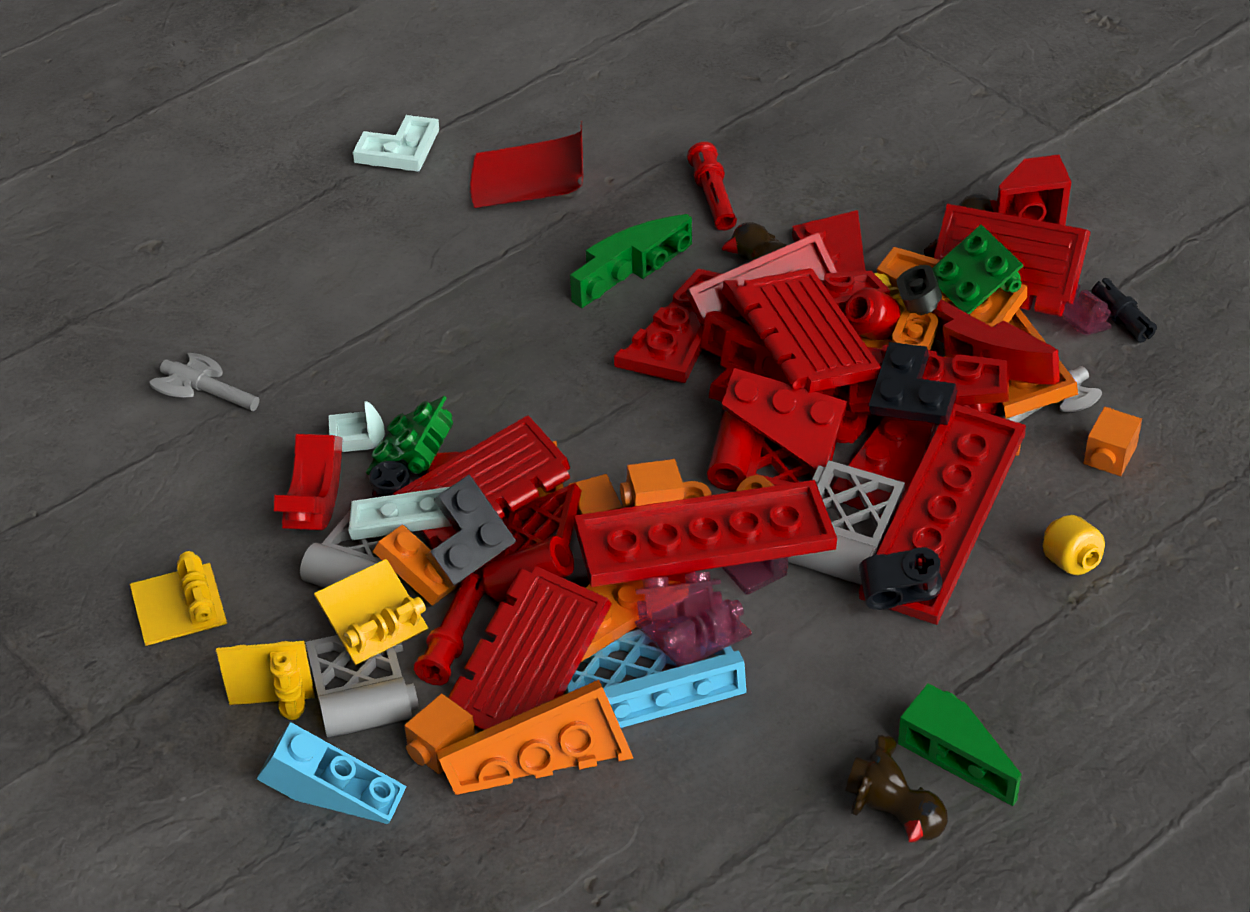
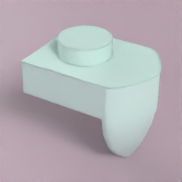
M364 401V412L329 415V435L343 437L342 452L374 449L383 440L385 435L383 421L375 407L368 401Z

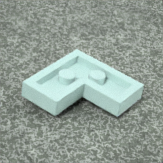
M406 115L396 135L363 131L353 151L354 163L419 172L439 132L438 119Z

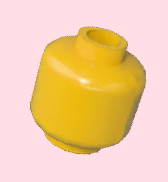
M1072 514L1063 516L1051 522L1046 528L1043 540L1044 554L1067 574L1074 576L1082 575L1094 569L1100 563L1105 548L1104 536L1097 528L1083 518Z

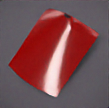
M582 121L581 131L573 135L476 153L470 182L474 208L564 195L582 187L584 178ZM582 176V184H579L578 179Z

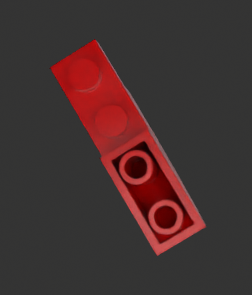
M942 299L937 303V308L932 311L938 317L935 338L944 343L945 357L954 358L957 354L1007 360L1009 380L1055 385L1060 382L1058 349L1004 320L994 326H990Z
M717 310L706 313L701 348L720 356L721 366L731 370L733 368L790 384L782 372L781 366L776 363L765 346L764 340H761L751 326ZM840 387L816 392L836 398L838 397Z

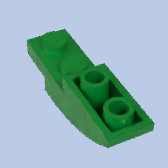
M682 214L641 223L617 232L585 250L586 264L570 274L572 303L580 308H584L593 300L600 298L620 281L625 280L630 274L634 273L644 279L655 270L660 269L676 255L687 250L692 245V217L688 214Z

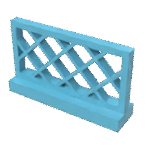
M711 610L626 633L582 661L588 663V666L583 672L576 670L565 690L567 694L600 680L620 728L747 693L744 659L739 650L733 651ZM707 627L709 630L704 639L688 635L690 631ZM659 639L669 642L664 650L648 646L650 642ZM679 645L696 649L691 657L674 653ZM619 650L629 653L624 661L608 657L610 653ZM706 653L718 655L713 658L702 660ZM640 656L656 660L651 668L634 664ZM666 664L678 666L673 669L662 671ZM599 667L616 671L610 680L594 676ZM626 675L637 677L636 679L620 683Z

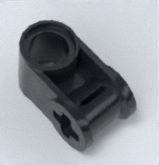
M922 547L887 555H873L864 559L859 564V572L866 605L871 609L885 610L897 605L934 599L942 590V577L939 573L941 563L938 554L931 549ZM919 558L922 559V566H918ZM923 583H927V590L923 589Z

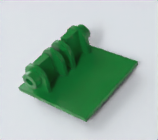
M979 225L939 261L932 270L940 290L960 310L970 314L1000 287L1006 292L1014 293L1018 291L1022 286L1021 276L1018 271L1024 265L983 225Z
M442 396L430 403L424 401L413 412L407 415L403 413L397 415L387 426L389 433L385 440L372 452L371 457L373 461L366 474L370 475L373 467L381 462L399 461L401 459L408 463V468L413 473L420 474L428 470L436 456L435 454L438 453L440 446L453 426L452 414L448 410L442 409L447 398Z

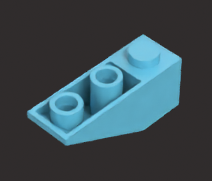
M292 722L289 723L274 744L257 777V780L295 801L389 824L407 787Z

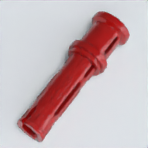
M699 142L690 147L687 152V159L689 164L695 169L693 174L695 182L705 192L716 228L726 231L736 225L737 218L723 184L724 168L717 162L718 152L715 145L710 142ZM700 152H701L702 155H703L704 161H702V160L700 159V156H699V153H700Z
M471 573L461 580V584L440 627L435 628L429 633L427 649L424 655L419 656L414 663L416 675L424 682L432 685H444L449 681L451 677L450 667L454 659L458 658L464 650L462 637L483 593H485L482 580L478 588H475L480 575Z

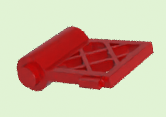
M724 412L707 471L709 481L717 488L730 491L737 490L743 480L753 475H760L756 474L757 469L769 464L780 475L775 477L761 476L769 480L774 486L797 483L799 481L796 478L808 473L813 477L815 472L798 458L797 460L802 465L789 470L781 459L791 455L783 451L782 448L773 452L764 441L765 435H760L729 412ZM836 442L831 453L830 461H832Z
M576 483L533 500L513 513L510 512L509 518L504 519V524L514 536L516 542L498 555L497 561L485 566L482 586L488 596L498 602L506 601L507 596L505 594L520 568L532 573L535 566L562 578L573 573L574 558L569 544L574 527V515L577 514L582 490ZM528 519L527 522L521 527L522 521ZM546 520V522L537 530V528ZM558 528L557 535L548 538ZM525 541H527L518 551H516Z

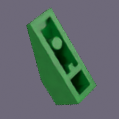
M927 683L900 717L898 744L1007 804L1014 806L1018 799L1021 772L965 702L959 700L954 694L942 691Z

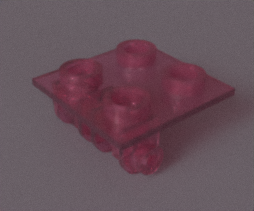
M705 588L635 621V625L678 667L698 662L752 635V631L739 619L740 616L744 615L741 603L738 600L731 601L729 599L720 603Z

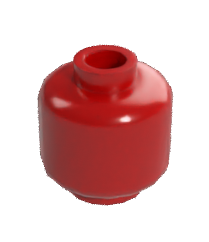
M867 287L851 295L844 311V315L858 335L871 340H885L890 337L901 316L900 307L893 297L875 288Z

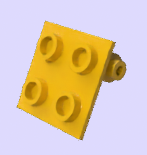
M186 551L180 555L177 561L178 571L130 584L145 646L227 624L211 564H202L201 558L195 555L194 552Z
M387 559L314 593L316 600L355 665L428 630V626L421 616V613L426 611L420 597L413 599L408 595Z
M282 641L269 644L216 648L229 705L279 701L281 715L289 720H296L301 717L305 710V699L315 698L304 641Z

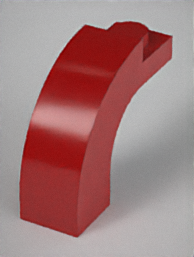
M296 434L294 469L289 491L286 495H274V511L283 512L282 528L324 530L328 526L338 494L343 437L336 435Z

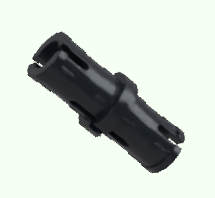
M1109 278L1102 279V282L1106 285L1105 287L1098 281L1093 286L1091 295L1110 312V318L1115 323L1122 324L1138 342L1146 341L1142 334L1150 339L1155 334L1157 325L1138 308L1137 301L1131 296H1125Z

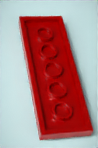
M954 403L948 425L939 424L876 555H887L922 547L933 550L938 554L941 563L939 573L942 577V590L934 599L897 605L889 608L890 610L938 625L1024 439L1026 425ZM921 558L918 559V566H922ZM923 583L924 590H927V583ZM861 584L859 588V599L865 601L863 587Z
M815 480L574 515V528L591 587L836 550L837 536Z

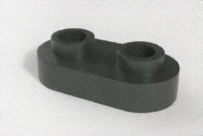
M915 266L903 272L897 278L896 282L899 293L908 312L925 315L937 308V303L941 300L942 294L931 266Z

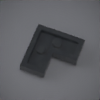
M889 342L870 399L871 415L948 425L957 395L956 384L922 379L929 358L926 346Z
M470 474L433 499L456 531V534L426 554V557L449 589L516 542L514 536Z

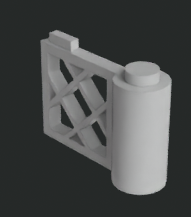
M829 460L826 467L818 465L812 480L816 481L826 509L833 506L839 517L838 520L831 522L837 536L836 550L785 557L786 562L861 585L859 564L864 559L876 555L904 493L905 483ZM833 476L850 480L853 488L834 494L830 483ZM876 489L892 493L889 500L875 506L871 504L866 493ZM859 496L866 509L846 516L840 503ZM869 518L872 519L876 526L873 537L856 533L852 527L853 524Z
M349 511L322 544L313 543L308 547L300 566L301 579L304 582L326 588L382 561L380 558L373 556V550L378 541L367 543L366 539H358L360 545L347 548L338 545L342 541L352 539L348 531ZM419 531L412 532L425 545L428 544Z
M338 635L306 642L327 738L412 719L411 710L419 709L414 683L405 684L396 653L403 651L402 643L363 661L365 664L355 672L344 667L351 660V657ZM331 651L341 653L333 662L326 661L317 656L318 654ZM376 667L392 673L391 676L377 679L369 677ZM335 676L348 681L342 687L325 690V686Z

